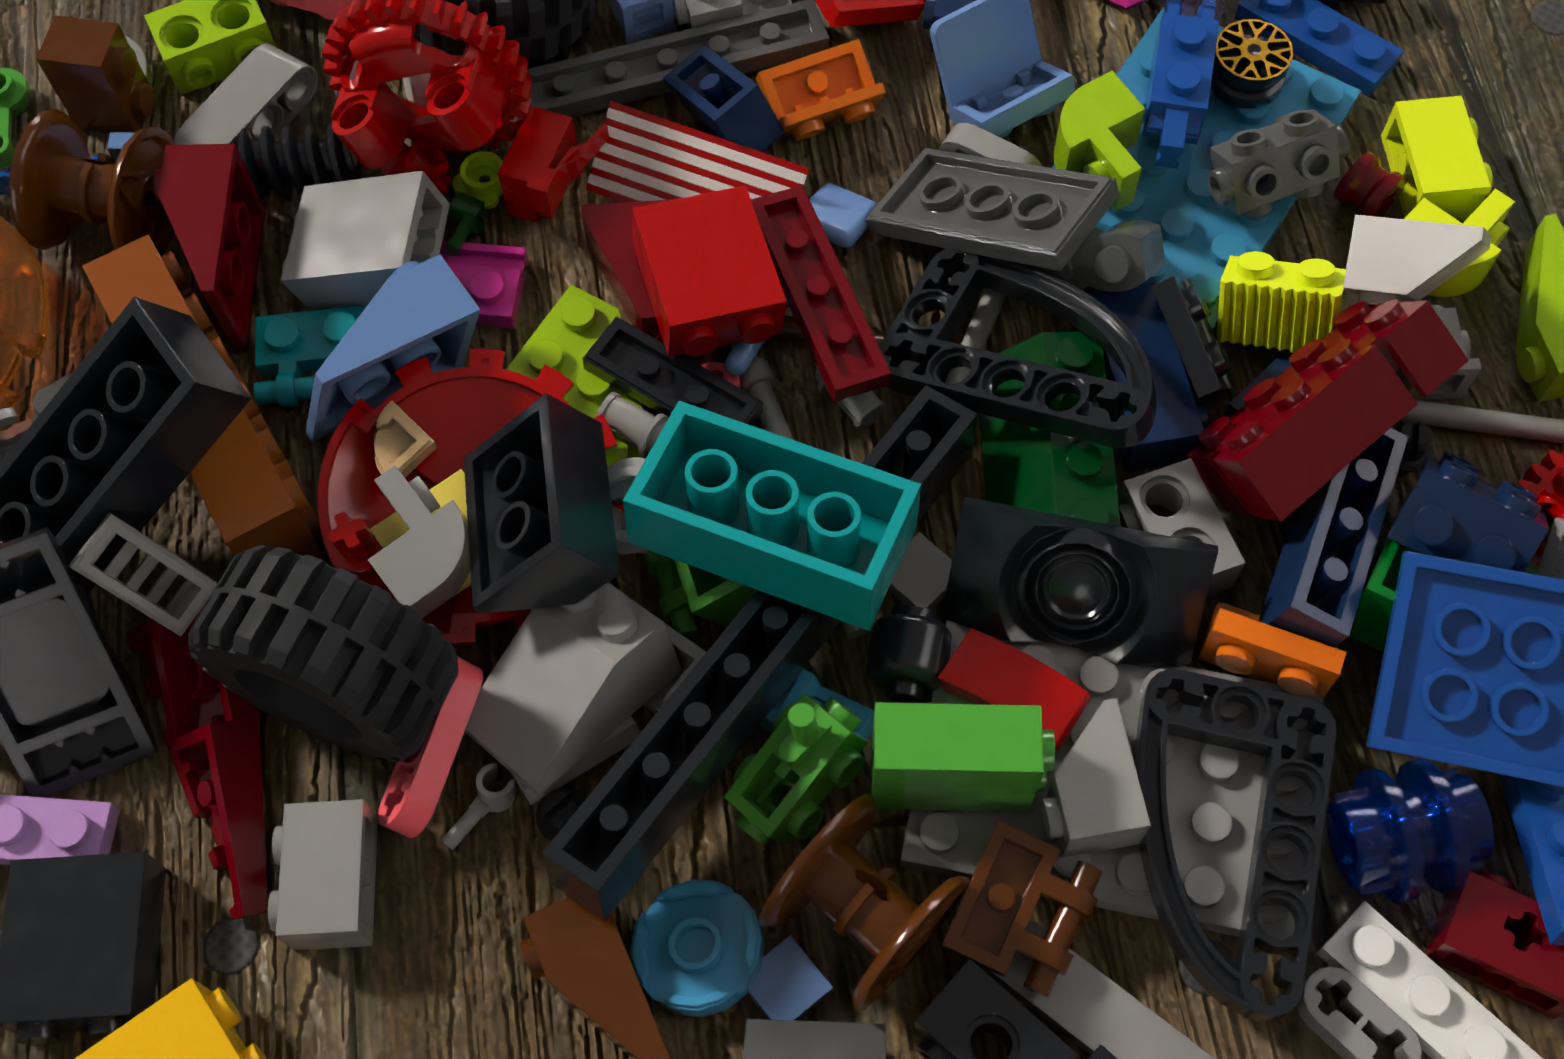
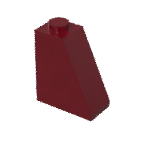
M670 200L581 205V216L587 246L634 327L663 343L632 245V208Z

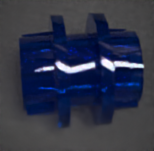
M1422 758L1410 760L1400 765L1395 782L1386 772L1377 768L1362 771L1355 776L1351 791L1335 794L1336 801L1328 806L1326 813L1329 844L1334 860L1346 882L1353 888H1358L1360 895L1381 891L1387 899L1395 904L1406 903L1419 898L1424 880L1430 888L1441 894L1464 888L1470 871L1482 868L1481 860L1490 858L1494 849L1492 817L1486 800L1477 784L1469 776L1462 773L1459 774L1457 767L1439 771L1433 763Z

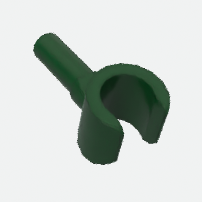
M461 192L453 198L447 216L448 222L456 226L445 247V252L453 257L458 255L465 240L471 233L479 235L484 230V220L479 215L485 208V202Z

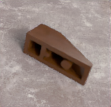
M568 897L523 917L531 938L519 943L534 980L546 976L557 995L631 1059H671L612 914L604 921L574 899Z

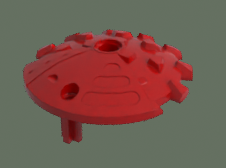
M488 348L469 349V367L452 368L433 373L428 358L424 357L395 370L394 372L403 387L390 395L375 409L360 398L347 411L337 426L322 461L317 494L318 520L322 539L333 566L336 569L342 568L357 575L358 579L373 587L375 585L390 593L391 597L397 601L368 561L369 558L383 549L370 529L396 512L374 481L381 476L374 456L376 424L381 412L391 400L437 446L435 451L405 477L407 482H410L419 476L430 490L460 469L464 472V457L544 394L547 393L571 406L563 397L574 386V383L561 372L547 365H544L536 380L520 373L502 369L505 351ZM600 414L593 418L602 423L605 450L616 447L617 443L613 432L604 416ZM616 505V508L624 513L623 505ZM470 585L428 614L423 620L436 626L443 633V639L451 642L453 646L476 644V626L497 624L514 619L519 630L532 609L481 613L473 609L472 585Z

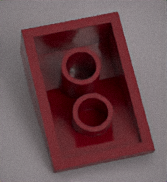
M235 144L165 145L162 169H156L153 178L155 197L160 204H163L199 288L236 353H247L266 210Z

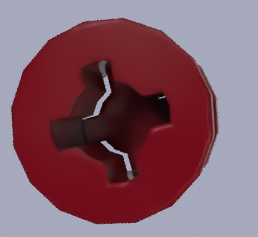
M1367 152L1349 168L1338 183L1333 194L1334 198L1342 204L1352 203L1359 209L1360 215L1381 217L1399 197L1407 183V178L1399 172L1389 173L1381 167V159L1373 152Z

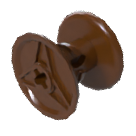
M58 109L40 112L26 126L15 148L10 171V208L16 230L27 245L39 250H47L63 244L75 231L81 217L84 221L95 225L104 224L108 221L112 243L116 249L149 234L158 252L162 255L169 245L174 229L163 204H160L155 197L153 178L156 169H162L165 145H175L170 134L157 126L136 131L123 145L116 162L113 157L103 153H98V160L90 159L86 138L74 118Z
M871 795L860 796L848 804L824 826L781 877L759 915L760 926L764 928L777 927L797 915L811 901L830 919L835 921L833 929L843 937L850 934L859 945L870 953L875 959L864 973L853 995V1007L857 1013L867 1009L923 950L958 904L970 880L964 876L948 879L933 891L921 905L912 899L893 882L896 875L895 871L889 866H885L880 871L855 849L866 834L874 818L875 801Z

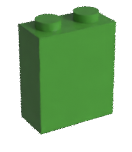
M875 702L871 751V796L875 801V809L1029 813L1036 792L1046 791L1047 771H1053L1055 763V736L1053 729H1042V706Z

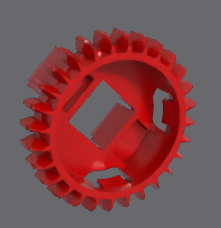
M354 0L352 4H345L329 28L322 51V57L326 59L323 73L332 76L329 87L331 90L340 91L331 115L334 133L361 165L367 169H378L393 161L400 153L406 138L412 140V145L417 140H425L435 145L443 153L453 152L457 157H461L463 151L480 152L483 150L484 144L496 150L499 148L501 139L510 142L513 139L515 130L520 129L524 118L527 117L531 103L533 76L528 72V59L525 56L519 55V43L516 40H504L506 35L505 27L503 25L490 27L487 24V12L485 11L477 16L467 11L466 0L459 6L445 0ZM417 24L428 26V31L441 34L454 41L457 38L465 41L466 46L463 55H451L419 42L414 37ZM430 73L431 76L424 97L427 99L426 107L396 94L386 82Z

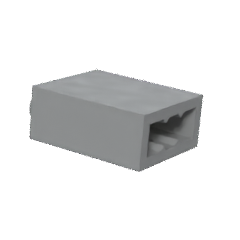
M424 171L304 186L299 209L294 219V229L287 257L283 262L280 281L310 311L367 305L385 281L400 266L410 261L422 263L440 254L450 203Z

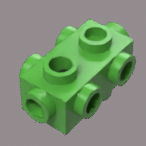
M803 693L797 702L786 706L773 724L772 735L758 753L748 756L739 765L733 776L734 784L723 796L740 812L735 822L752 838L764 845L770 839L789 845L794 837L797 840H803L810 836L824 818L825 811L819 806L835 785L838 788H844L853 782L865 764V758L860 752L867 745L868 741L855 731L862 720L832 696L824 705ZM791 788V790L779 804V797L781 793L786 789Z

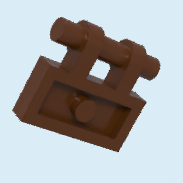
M998 820L941 946L968 960L971 959L975 963L1003 977L1009 968L1015 952L1033 961L1023 986L1048 998L1058 974L1066 975L1074 956L1068 951L1083 917L1090 919L1095 909L1098 898L1093 893L1103 872L1087 862L1078 860L1068 882L1051 875L1050 872L1061 850L1060 848ZM1040 896L1058 905L1043 939L1025 931Z

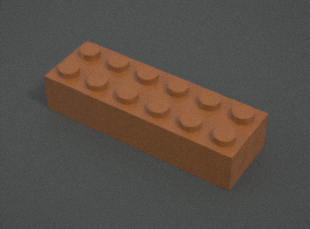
M148 234L82 265L112 324L133 297L190 315L252 398L189 473L222 538L233 555L236 556L251 547L267 545L271 549L282 547L291 549L301 556L307 554L323 561L327 558L316 540L322 536L318 517L310 502H308L301 489V485L278 447L277 441L253 401V397L229 357V353L211 324L204 307L172 251L160 255Z

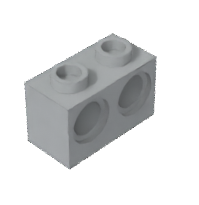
M1191 458L1123 482L1118 497L1121 527L1218 546V555L1207 597L1233 588L1245 565V561ZM1147 506H1162L1172 516L1163 517L1156 515Z

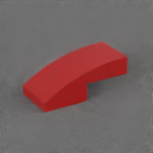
M973 628L969 629L937 677L945 692L973 704L1042 706V729L1054 730L1056 750L1060 749L1091 699L1088 691L1030 655Z

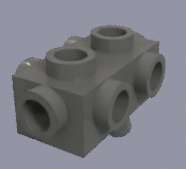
M1314 109L1298 110L1280 115L1274 120L1273 124L1258 130L1240 131L1234 134L1231 140L1210 147L1212 170L1207 174L1210 193L1218 204H1223L1234 214H1240L1247 218H1256L1268 214L1273 209L1272 202L1290 195L1296 198L1317 196L1323 192L1324 182L1340 177L1339 159L1347 157L1349 153L1347 136L1339 125L1333 123Z

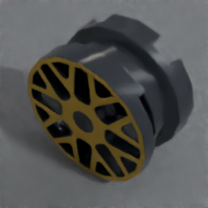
M1243 19L1225 27L1219 33L1216 42L1211 90L1214 95L1226 104L1238 108L1252 109L1256 108L1257 103L1267 101L1270 104L1277 98L1293 59L1292 43L1286 33L1274 24L1259 19ZM1243 27H1247L1250 35L1243 34ZM1266 30L1272 32L1269 39L1260 36Z

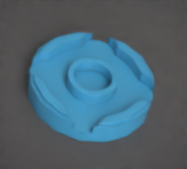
M693 879L670 886L656 896L655 899L657 901L649 907L646 914L644 911L641 913L633 929L630 956L638 981L655 1003L676 1015L705 1017L728 1010L749 993L751 985L762 968L766 943L757 914L741 895L718 881Z

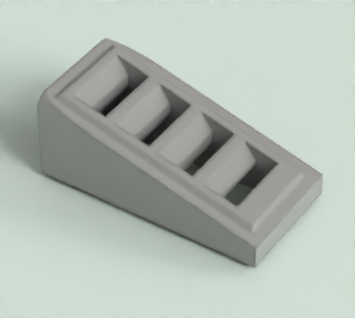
M108 512L69 564L78 573L180 637L208 601L218 584L209 575ZM118 534L127 540L105 570L95 566L96 560L114 536ZM140 548L147 555L126 583L117 579L116 577L137 549ZM160 561L167 567L145 596L137 590ZM180 574L186 578L183 585L166 608L158 604L157 602L177 575Z

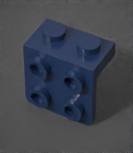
M1445 452L1441 460L1427 455L1421 466L1420 478L1390 529L1388 538L1420 554L1524 572L1546 536L1549 527L1545 512L1541 509L1542 506L1537 503L1539 496L1507 480L1503 481L1500 488L1480 479L1481 477L1478 475L1479 467L1459 456Z

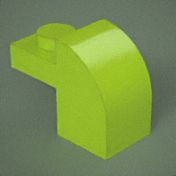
M1113 70L1081 86L1066 100L1061 111L1054 147V164L1056 169L1116 178L1119 196L1110 206L1116 212L1133 203L1142 168L1126 149L1137 144L1145 108Z

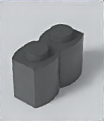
M1130 220L1113 225L1105 231L1094 227L1062 271L1041 267L1036 268L1061 278L1081 290L1088 286L1106 292H1121L1133 289L1143 284L1165 267L1161 226L1150 221Z

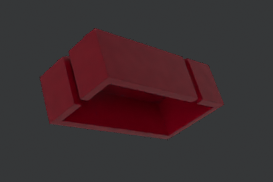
M1394 299L1385 303H1379L1378 305L1367 304L1365 301L1348 307L1335 318L1334 324L1336 328L1322 340L1317 339L1305 344L1289 358L1291 366L1276 379H1266L1249 390L1243 398L1246 404L1230 418L1226 416L1217 419L1201 431L1198 435L1200 443L1185 456L1187 459H1192L1201 478L1226 511L1248 516L1254 514L1255 517L1283 521L1418 405L1395 373L1401 368L1419 395L1427 397L1469 361L1428 301L1398 302V300Z

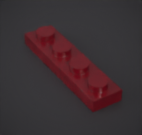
M803 185L751 199L784 295L833 402L888 386L891 371Z

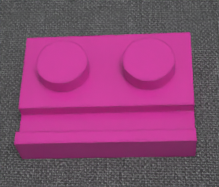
M442 240L440 255L480 308L476 326L515 329L524 285V270L528 266L529 261L526 248L464 242L458 255L453 257L445 252L448 241Z

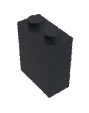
M145 851L11 860L0 945V1028L16 1034V1042L26 1045L55 1044L60 1042L61 1033L85 1031L84 1037L87 1039L102 1040L153 1005L156 997L166 868Z

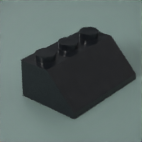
M546 393L464 457L473 609L481 613L576 605L620 574L602 423Z

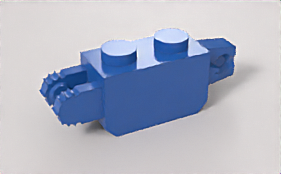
M1167 0L1154 47L1141 136L1158 139L1155 166L1178 169L1184 144L1197 145L1208 110L1219 20H1214L1216 0H1203L1202 5L1198 8L1197 17L1181 15L1183 6L1181 0Z

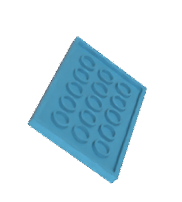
M1166 4L1116 74L1144 108L1154 47ZM1182 9L1181 15L1197 17V15ZM1218 27L1217 38L1219 36V33L1224 29V27ZM1294 59L1291 61L1279 96L1270 104L1267 101L1257 103L1255 109L1238 108L1223 102L1210 89L1208 110L1197 145L1184 144L1178 169L1155 166L1158 139L1141 136L1140 129L1137 144L1126 149L1142 168L1133 203L1116 212L1110 207L1095 228L1105 231L1113 225L1130 220H1144L1160 225L1165 267L1144 283L1156 281L1159 283L1173 276L1182 281L1190 279L1192 284L1196 286L1201 299L1205 298L1211 312L1207 320L1214 333L1218 323L1220 279L1230 255L1240 256L1253 251L1264 252L1297 198L1290 195L1272 202L1273 209L1271 212L1261 217L1247 218L1240 214H1234L1225 205L1218 204L1210 193L1207 182V174L1212 170L1210 147L1231 140V137L1240 131L1258 130L1271 125L1278 116L1298 110L1314 109L1333 123L1342 127L1356 105L1362 90Z

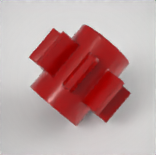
M417 140L411 147L404 142L400 153L395 159L384 167L379 168L380 172L384 175L424 171L443 196L448 191V185L453 181L452 177L446 174L449 169V162L439 148L425 140Z

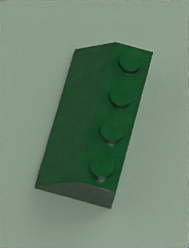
M1041 332L998 353L1106 379L1103 348L1083 332ZM1019 380L1005 381L995 389L994 395L998 397L1013 396L1020 392L1025 383ZM1072 393L1058 395L1049 403L1048 408L1053 411L1069 410L1079 402L1080 397ZM979 413L984 495L986 501L1121 527L1113 448Z

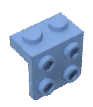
M976 0L938 19L930 28V36L950 118L954 125L969 123L1000 138H1004L1012 132L1014 127L1029 119L1051 113L1058 104L1067 100L1076 91L1072 74L1042 61L1030 0Z

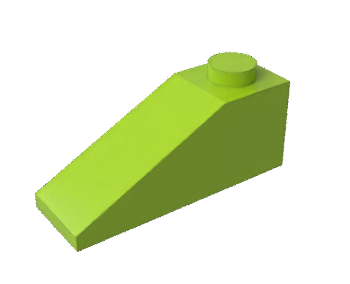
M1556 213L1544 216L1525 247L1515 354L1517 356L1519 374L1525 382L1530 384L1538 403L1564 397V229Z

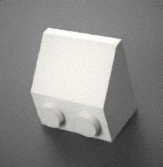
M1355 215L1343 288L1358 294L1357 303L1365 301L1367 304L1378 305L1379 303H1385L1394 299L1398 300V302H1402V300L1419 301L1490 249L1491 236L1484 227Z

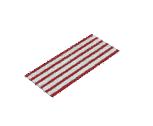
M610 101L604 122L608 126L609 139L595 154L586 190L620 202L674 200L746 185L750 198L754 199L800 185L804 187L809 168Z

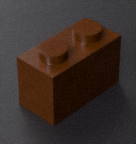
M54 16L36 60L69 116L75 119L81 130L103 133H135L141 130L146 117L150 116L154 110L155 92L137 61L136 53L130 47L119 24Z

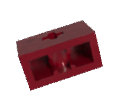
M1468 871L1448 887L1425 954L1438 966L1550 1018L1556 1019L1564 1015V946L1550 945L1538 902L1516 892V886L1499 875L1488 872L1474 873ZM1515 944V945H1517L1518 947H1520V948H1522V949L1519 950L1518 948H1516V947L1513 946V945Z

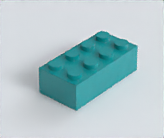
M678 401L623 499V507L629 543L869 631L917 527L921 484Z

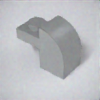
M393 466L374 481L409 528V531L369 558L368 561L397 601L413 608L421 614L423 619L452 598L462 587L471 569L468 525L454 500L431 514L441 506L421 478L417 476L410 482H407L398 468Z

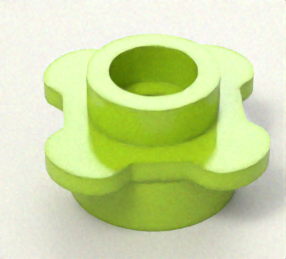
M480 151L469 155L461 164L460 174L453 178L452 186L455 193H465L485 202L484 209L486 210L496 207L499 204V197L503 193L497 174L503 163L502 159L488 151Z

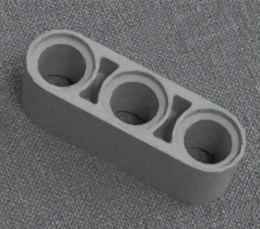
M271 44L259 45L183 123L177 131L174 144H235L238 150L241 129L247 127L253 142H259L262 126H269L276 139L283 131V126L289 125L314 96L318 83L317 71L314 67Z

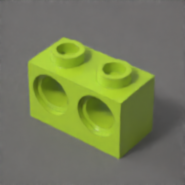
M184 0L144 15L163 61L180 95L207 87L212 83L227 78L259 45L268 43L276 47L256 0Z

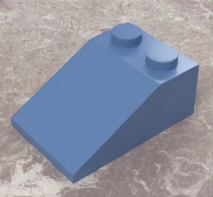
M440 254L422 263L410 261L396 269L315 373L305 432L311 442L334 432L347 411L360 398L375 409L390 395L402 388L403 385L394 371L412 361L427 357L433 373L463 367L480 308Z

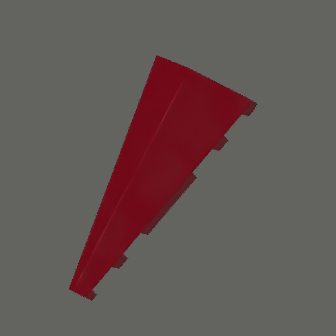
M202 609L181 637L151 618L126 632L127 641L130 649L143 651L152 675L147 676L143 682L148 697L161 698L168 726L163 733V737L194 818L207 819L217 847L212 848L208 853L213 869L226 870L231 881L235 902L229 910L233 920L266 913L268 912L259 709L249 704L250 702L240 695H235L223 687V683L211 678L203 671V666L195 663L192 659L191 652H189L188 635Z

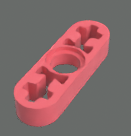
M457 657L458 676L423 743L415 754L403 761L396 762L378 811L379 824L408 838L418 836L427 826L435 811L482 686V669Z

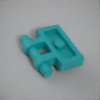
M367 305L256 317L255 366L261 377L276 376V380L254 383V397L257 405L279 403L281 408L301 406L302 400H310L315 376L302 377V373L318 371Z

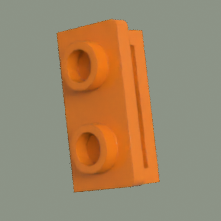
M859 39L760 71L756 76L760 90L785 131L778 139L791 134L794 135L795 141L811 138L826 130L824 123L844 117L846 124L868 118L876 113L875 106L879 104L887 93L883 82L875 84Z
M1223 602L1216 605L1198 656L1199 660L1255 680L1276 683L1283 690L1299 696L1315 695L1324 698L1340 676L1347 652L1339 650L1338 645L1331 647L1259 622L1260 615Z

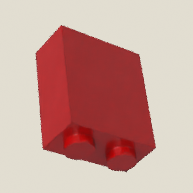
M746 185L632 208V245L668 358L684 354L701 356L713 351L716 347L739 342L749 344L760 343L771 338L773 335L782 333L787 301Z

